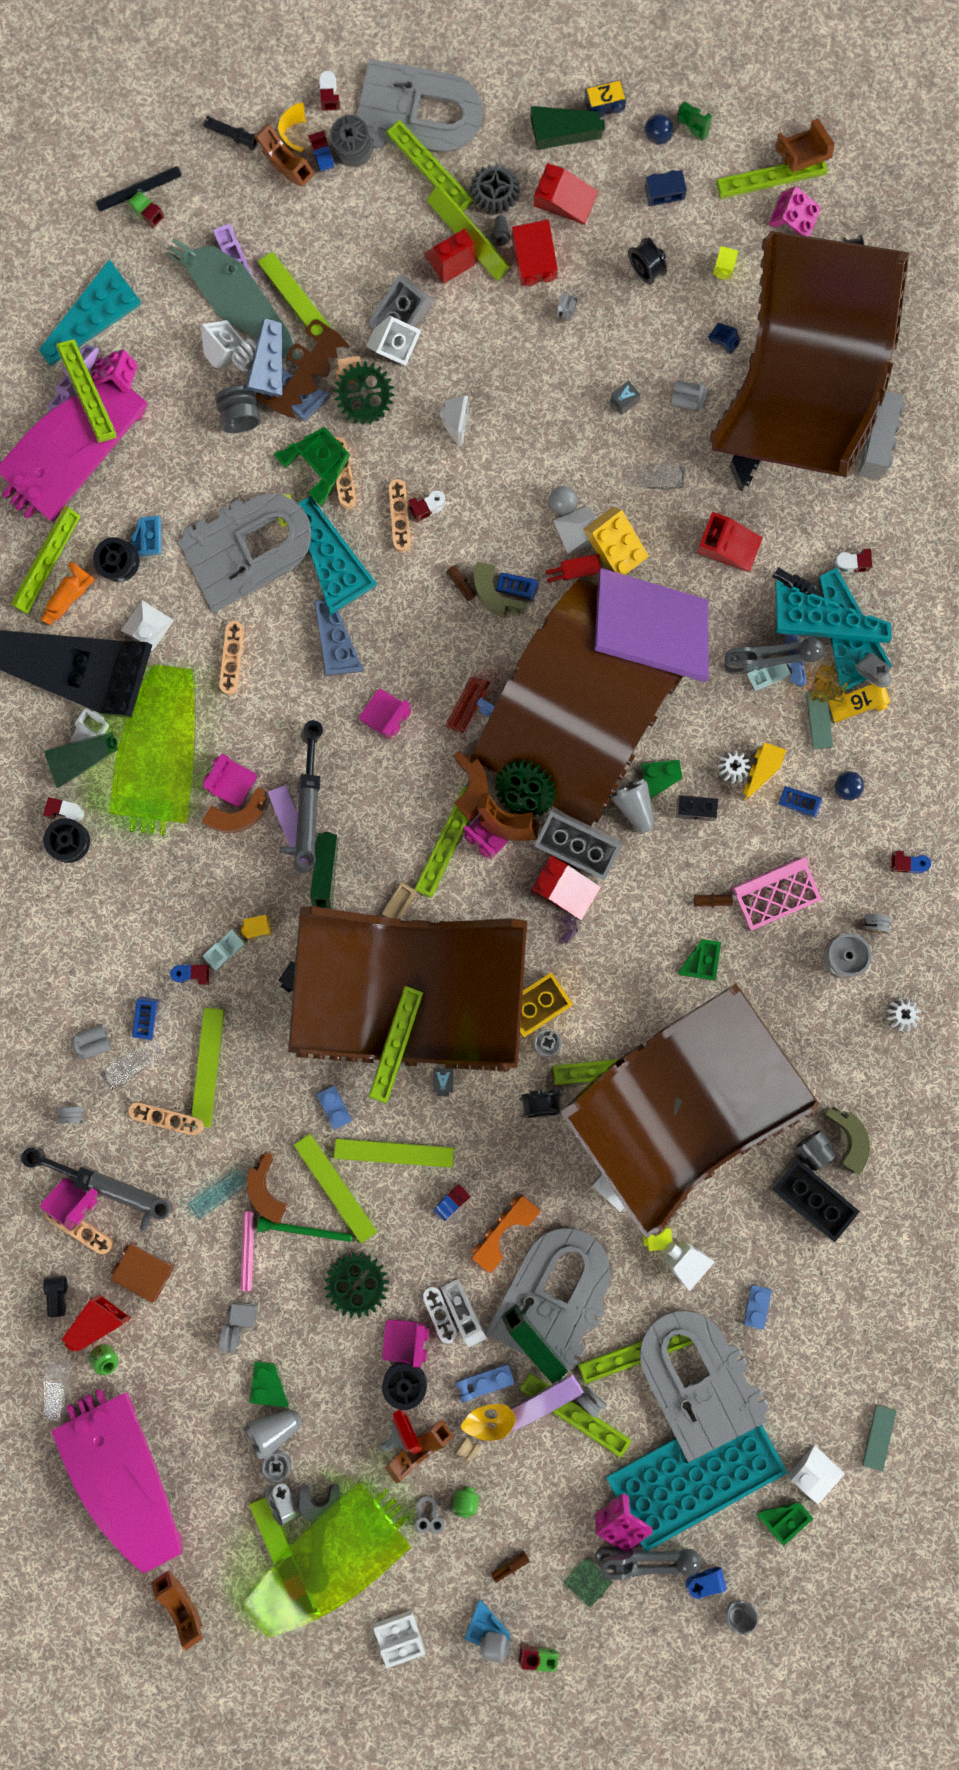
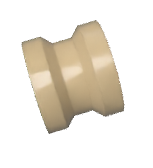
M466 1436L455 1454L464 1457L465 1461L469 1464L480 1446L470 1442V1438Z

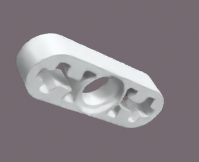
M430 1286L424 1291V1302L440 1340L447 1344L452 1343L457 1337V1330L441 1291L435 1286ZM431 1290L433 1293L437 1292L438 1294L436 1296L437 1304L440 1301L442 1302V1305H437L433 1309L430 1307L434 1305L432 1299H427ZM438 1309L444 1310L446 1313L445 1319L437 1320L434 1316L435 1311ZM448 1320L450 1324H446L449 1331H453L451 1339H448L447 1336L443 1337L442 1334L445 1333L443 1326L441 1328L438 1327V1325L444 1324Z

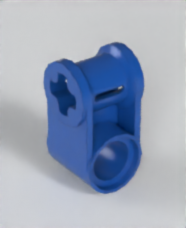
M714 1567L689 1576L686 1580V1588L693 1598L701 1599L726 1591L727 1585L722 1568ZM695 1583L699 1584L698 1590H694Z

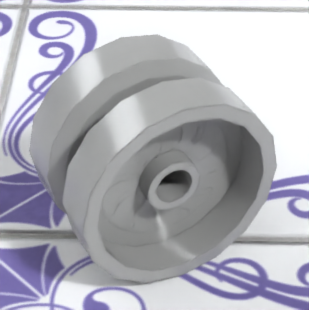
M849 933L831 940L824 949L823 955L825 967L829 972L838 978L846 979L866 971L872 959L871 948L867 941L857 934Z

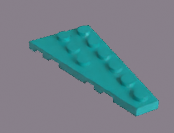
M110 259L39 348L40 353L50 366L61 360L56 348L57 343L74 339L79 348L142 305L140 299Z
M309 496L297 504L302 507L311 525V540L308 550L331 616L375 588L377 583L314 499Z
M837 568L819 577L823 598L839 603V606L845 609L857 610L856 613L863 615ZM830 638L840 694L868 680L861 676L855 668V665L868 653H874L880 660L888 664L889 668L892 667L879 642Z
M776 580V633L880 643L891 642L890 622L871 615H861L856 613L857 610L845 609L840 607L839 603L815 594L808 595L799 591V588L786 587L782 585V582Z

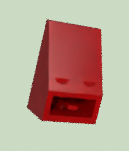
M712 511L697 554L750 573L763 537L735 520Z

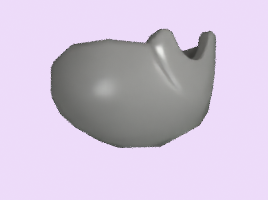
M567 486L557 487L550 494V507L559 515L570 514L577 505L575 491Z
M735 1600L727 1606L725 1622L733 1632L748 1635L755 1631L759 1623L758 1612L751 1603Z

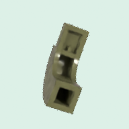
M476 562L474 586L481 604L489 612L502 618L505 616V611H509V614L514 616L524 615L526 602L502 597L494 589L495 565Z
M835 1107L832 1109L826 1108L822 1115L839 1125L845 1131L848 1138L847 1150L839 1163L855 1174L860 1175L870 1153V1141L866 1128L853 1113L847 1112L843 1117V1112Z

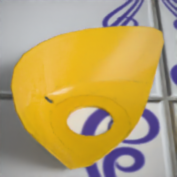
M301 102L291 106L280 117L278 131L283 141L291 148L304 152L305 148L292 144L288 141L286 135H283L291 126L306 122L304 104Z
M485 1405L469 1413L461 1424V1429L470 1436L480 1440H501L511 1432L516 1417L507 1405ZM493 1409L498 1415L496 1418H488L485 1415V1411ZM486 1422L495 1423L497 1427L489 1428Z

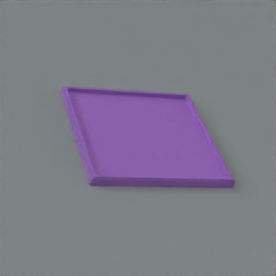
M601 568L598 573L594 650L707 682L709 678L708 600Z

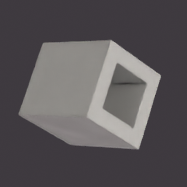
M232 1303L231 1307L229 1306L227 1310V1319H230L229 1325L254 1327L256 1325L258 1304Z

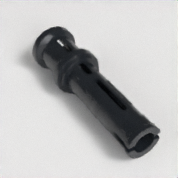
M206 116L204 128L229 137L238 145L243 144L249 147L250 150H255L258 145V141L254 137L256 133H249L242 127L235 128L210 116Z

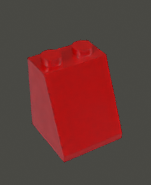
M549 219L513 226L512 249L521 286H533L538 282L544 281L548 283L557 279L558 267Z
M464 228L425 252L424 255L443 284L475 266V243Z
M99 1294L89 1300L61 1340L65 1342L64 1345L67 1349L78 1352L130 1321L131 1317Z

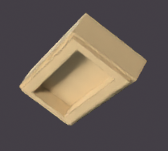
M400 882L381 915L401 920L418 892Z

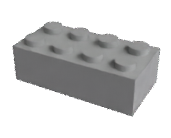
M886 392L882 406L878 405L877 420L863 446L857 476L880 480L883 475H886L888 468L891 467L893 456L890 455L897 443V438H894V436L898 432L901 423L898 417L904 409V403H902L903 395Z
M553 808L534 846L605 880L623 842Z

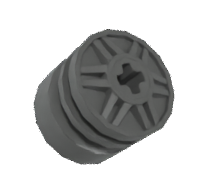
M344 115L333 123L330 130V140L339 160L350 167H359L365 164L373 153V141L365 122L358 116Z
M240 385L228 387L216 394L215 400L217 409L221 413L219 417L223 431L233 434L242 433L259 426L261 420L258 408L255 406L254 391L245 390V386Z

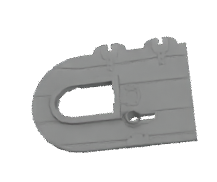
M369 59L357 116L365 122L374 148L384 146L385 142L394 144L386 135V131L399 119L428 151L433 152L457 150L469 143L477 134L482 122L483 108L476 89L468 81L448 73ZM394 85H398V86H403V88L393 87V86H394ZM423 97L445 102L451 101L462 109V118L454 124L416 119L420 107V99Z
M265 494L253 498L246 503L239 500L230 503L232 509L230 510L229 506L225 505L219 512V518L210 523L203 520L194 523L197 529L194 530L193 526L190 525L184 530V537L178 541L213 613L288 573L305 557L310 546L311 525L302 507L293 499L279 494ZM278 518L284 519L282 521L288 524V529L290 530L288 538L281 546H276L254 558V555L248 549L245 536L272 521L279 520ZM238 572H240V573H239V576H237V577H235V578H233V579L230 580L229 577H231V576L237 574Z
M560 1228L543 1234L527 1252L485 1334L529 1357L510 1336L501 1316L516 1304L522 1310L526 1304L525 1300L530 1297L533 1299V1302L529 1304L525 1315L561 1358L567 1370L574 1369L580 1362L574 1356L582 1358L584 1354V1348L580 1341L586 1330H593L598 1327L600 1321L594 1318L595 1315L600 1318L604 1315V1306L601 1304V1301L607 1291L611 1271L609 1259L604 1248L594 1237L578 1229ZM574 1251L583 1256L582 1259L585 1267L568 1303H565L542 1289L561 1255Z
M674 1311L660 1317L647 1330L642 1340L640 1358L644 1375L687 1461L690 1462L766 1423L767 1420L764 1415L767 1413L768 1403L766 1399L758 1401V1398L763 1397L762 1391L755 1386H749L743 1375L747 1369V1361L744 1357L740 1360L736 1358L742 1355L741 1350L734 1345H728L719 1328L710 1319L696 1312ZM677 1334L687 1336L694 1342L710 1375L699 1379L698 1382L691 1383V1385L685 1388L667 1352L669 1339ZM684 1402H690V1408L697 1420L692 1422L687 1410L683 1407Z

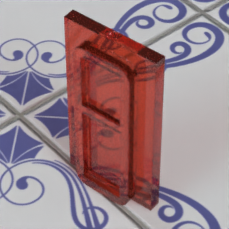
M470 677L444 727L454 732L464 733L478 707V700L484 696L491 682L481 678Z

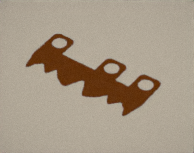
M314 319L305 330L308 336L318 342L312 352L300 344H294L286 355L299 368L282 389V395L279 398L273 396L271 399L266 400L261 396V393H256L257 399L276 412L291 418H295L292 412V405L302 404L299 395H308L318 390L312 375L328 376L330 373L328 357H338L336 348L342 346L350 347L339 333L318 319ZM315 324L321 325L323 328V332L317 336L311 333V327ZM295 349H301L304 352V356L300 360H295L292 357V352Z

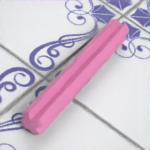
M254 1211L243 1212L241 1291H250L252 1289Z

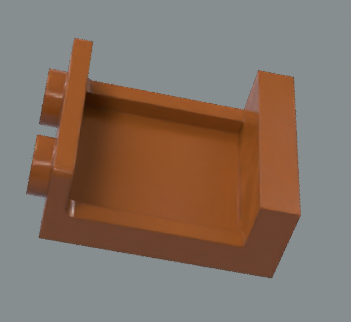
M818 118L811 121L810 130L788 138L779 133L775 143L777 153L781 154L784 164L789 167L792 173L831 159L835 143Z
M131 1243L129 1246L126 1245L121 1253L123 1258L120 1264L116 1263L112 1269L111 1274H113L111 1281L154 1303L163 1290L175 1264L163 1261L141 1249L136 1243Z

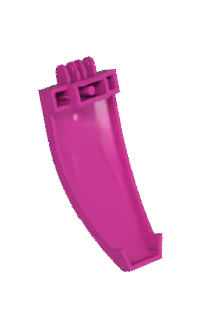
M112 379L95 386L117 434L115 439L98 443L77 395L66 400L45 415L23 436L0 463V475L10 483L2 496L7 499L17 490L18 492L10 502L13 506H16L18 511H22L30 502L31 505L24 512L26 518H30L39 510L44 516L54 522L59 517L63 507L90 477L137 419L141 420L148 403L131 387L129 391L123 393Z
M99 1388L96 1390V1395L100 1406L96 1407L90 1394L85 1396L86 1402L83 1398L78 1399L82 1415L78 1417L75 1407L72 1404L67 1405L71 1421L51 1432L73 1486L90 1516L111 1543L142 1573H146L182 1554L180 1531H177L161 1478L136 1417V1410L129 1393H123L107 1401L103 1391Z

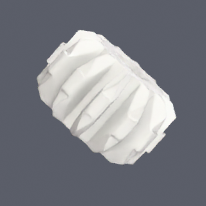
M246 339L245 342H242L233 350L232 361L241 371H248L252 367L253 354L257 347V341L254 339Z
M735 750L732 755L726 752L725 757L719 759L721 763L717 765V768L723 769L719 772V776L725 774L724 781L731 778V784H734L736 779L738 782H742L743 777L747 778L749 775L746 771H749L751 766L745 764L750 760L742 759L744 753L737 756V751ZM733 763L736 764V766H738L736 771L732 770L733 767L730 768V766Z
M899 998L897 999V1004L895 1002L890 1003L893 1009H887L886 1012L892 1014V1016L887 1017L888 1021L893 1020L891 1027L897 1026L898 1031H902L903 1028L906 1031H910L911 1027H917L915 1021H920L921 1017L916 1016V1013H920L921 1010L914 1009L917 1005L915 1002L910 1004V999L906 998L903 1002ZM906 1011L905 1016L907 1018H901V1012Z

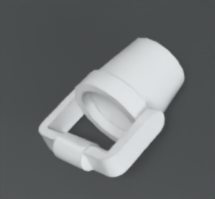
M84 709L75 722L76 729L69 743L104 734L109 728V723L96 711ZM88 714L95 721L103 724L99 732L83 723Z

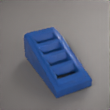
M500 572L495 590L534 601L539 583L536 579ZM509 579L507 587L503 588L505 580ZM513 581H516L514 590H512ZM523 583L522 590L519 591L520 584Z
M785 786L778 804L816 818L823 800L821 797ZM789 793H792L793 795L791 797L790 803H787L786 800L788 798ZM796 796H800L797 806L793 805ZM804 798L808 799L805 808L801 807ZM811 802H815L813 809L809 810Z
M139 997L137 999L132 1037L152 1040L159 999ZM142 1004L152 1005V1008L142 1007ZM141 1012L151 1013V1016L141 1015ZM139 1021H150V1024L139 1023ZM138 1028L149 1029V1032L138 1031Z

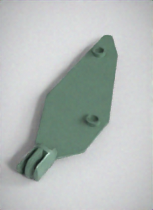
M174 238L172 243L185 251L183 252L170 245L169 250L180 256L181 259L167 252L166 256L186 268L217 315L255 339L258 338L262 320L269 319L282 323V356L287 358V353L294 345L290 332L244 264L213 245L192 250ZM295 349L292 352V357L298 360V354Z

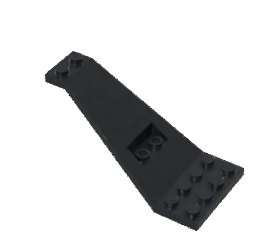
M0 630V670L103 715L132 718L152 644L138 641H119Z

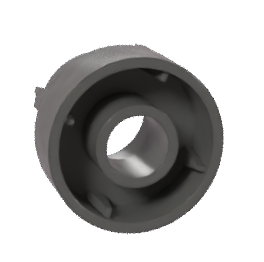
M822 1130L812 1133L793 1148L803 1163H806L814 1171L828 1164L836 1155L831 1147L832 1144Z

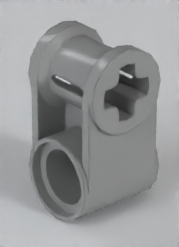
M872 652L868 653L855 665L856 670L861 676L867 678L880 688L887 687L892 682V677L889 674V665Z
M272 1484L267 1487L265 1497L276 1522L280 1526L300 1515L299 1508L293 1500L287 1485Z

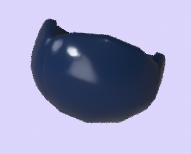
M653 114L645 124L647 138L654 140L657 145L667 143L672 139L674 133L671 119L665 114Z
M843 772L839 774L835 781L836 793L844 800L858 799L864 791V780L857 772Z

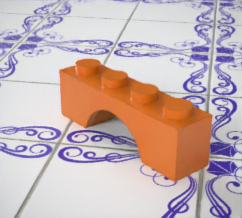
M523 1195L520 1197L515 1196L509 1204L511 1209L507 1213L503 1211L496 1220L499 1224L495 1229L491 1227L484 1235L486 1240L482 1245L478 1243L471 1251L474 1254L472 1259L489 1274L492 1273L503 1259L499 1249V1239L502 1233L513 1225L529 1227L541 1212L537 1206Z

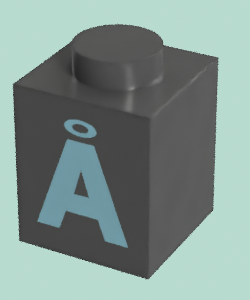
M627 381L611 394L610 405L614 411H619L622 415L639 402L641 394L630 381Z
M433 1068V1092H437V1096H449V1092H453L454 1069Z

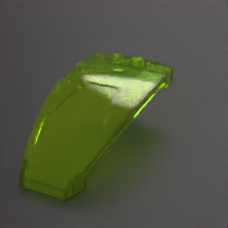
M154 664L140 687L132 718L126 719L118 746L119 750L116 755L109 814L129 816L130 832L135 831L137 818H142L140 830L143 834L147 831L149 819L148 833L151 835L155 832L156 820H161V836L166 834L167 821L189 823L196 735L195 689H197L193 669Z
M359 1480L344 1493L341 1499L306 1529L270 1567L259 1582L253 1585L242 1606L267 1638L300 1628L336 1610L370 1586L412 1548L398 1530L408 1521L409 1515L405 1514L397 1522L393 1523L391 1518L400 1512L402 1506L398 1504L386 1514L395 1505L397 1500L395 1498L390 1499L382 1508L378 1504L388 1495L389 1490L387 1488L383 1489L373 1498Z

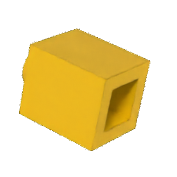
M267 915L243 919L244 924L241 925L242 935L246 936L248 940L272 935Z

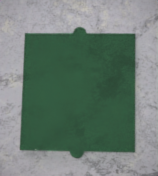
M586 1556L577 1567L573 1568V1572L564 1583L591 1608L600 1597L604 1596L603 1593L613 1581L606 1579L601 1570Z

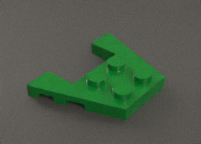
M326 427L304 437V440L296 444L292 443L288 445V448L274 453V456L286 468L301 455L316 471L322 480L308 493L320 506L324 504L350 457L349 452Z

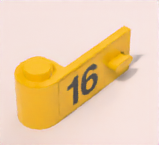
M873 683L828 701V706L834 722L838 723L871 709H877V712L889 708L888 705L891 701L886 688H880Z

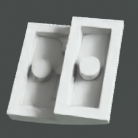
M412 1610L373 1623V1629L380 1645V1652L386 1668L425 1655L424 1646Z

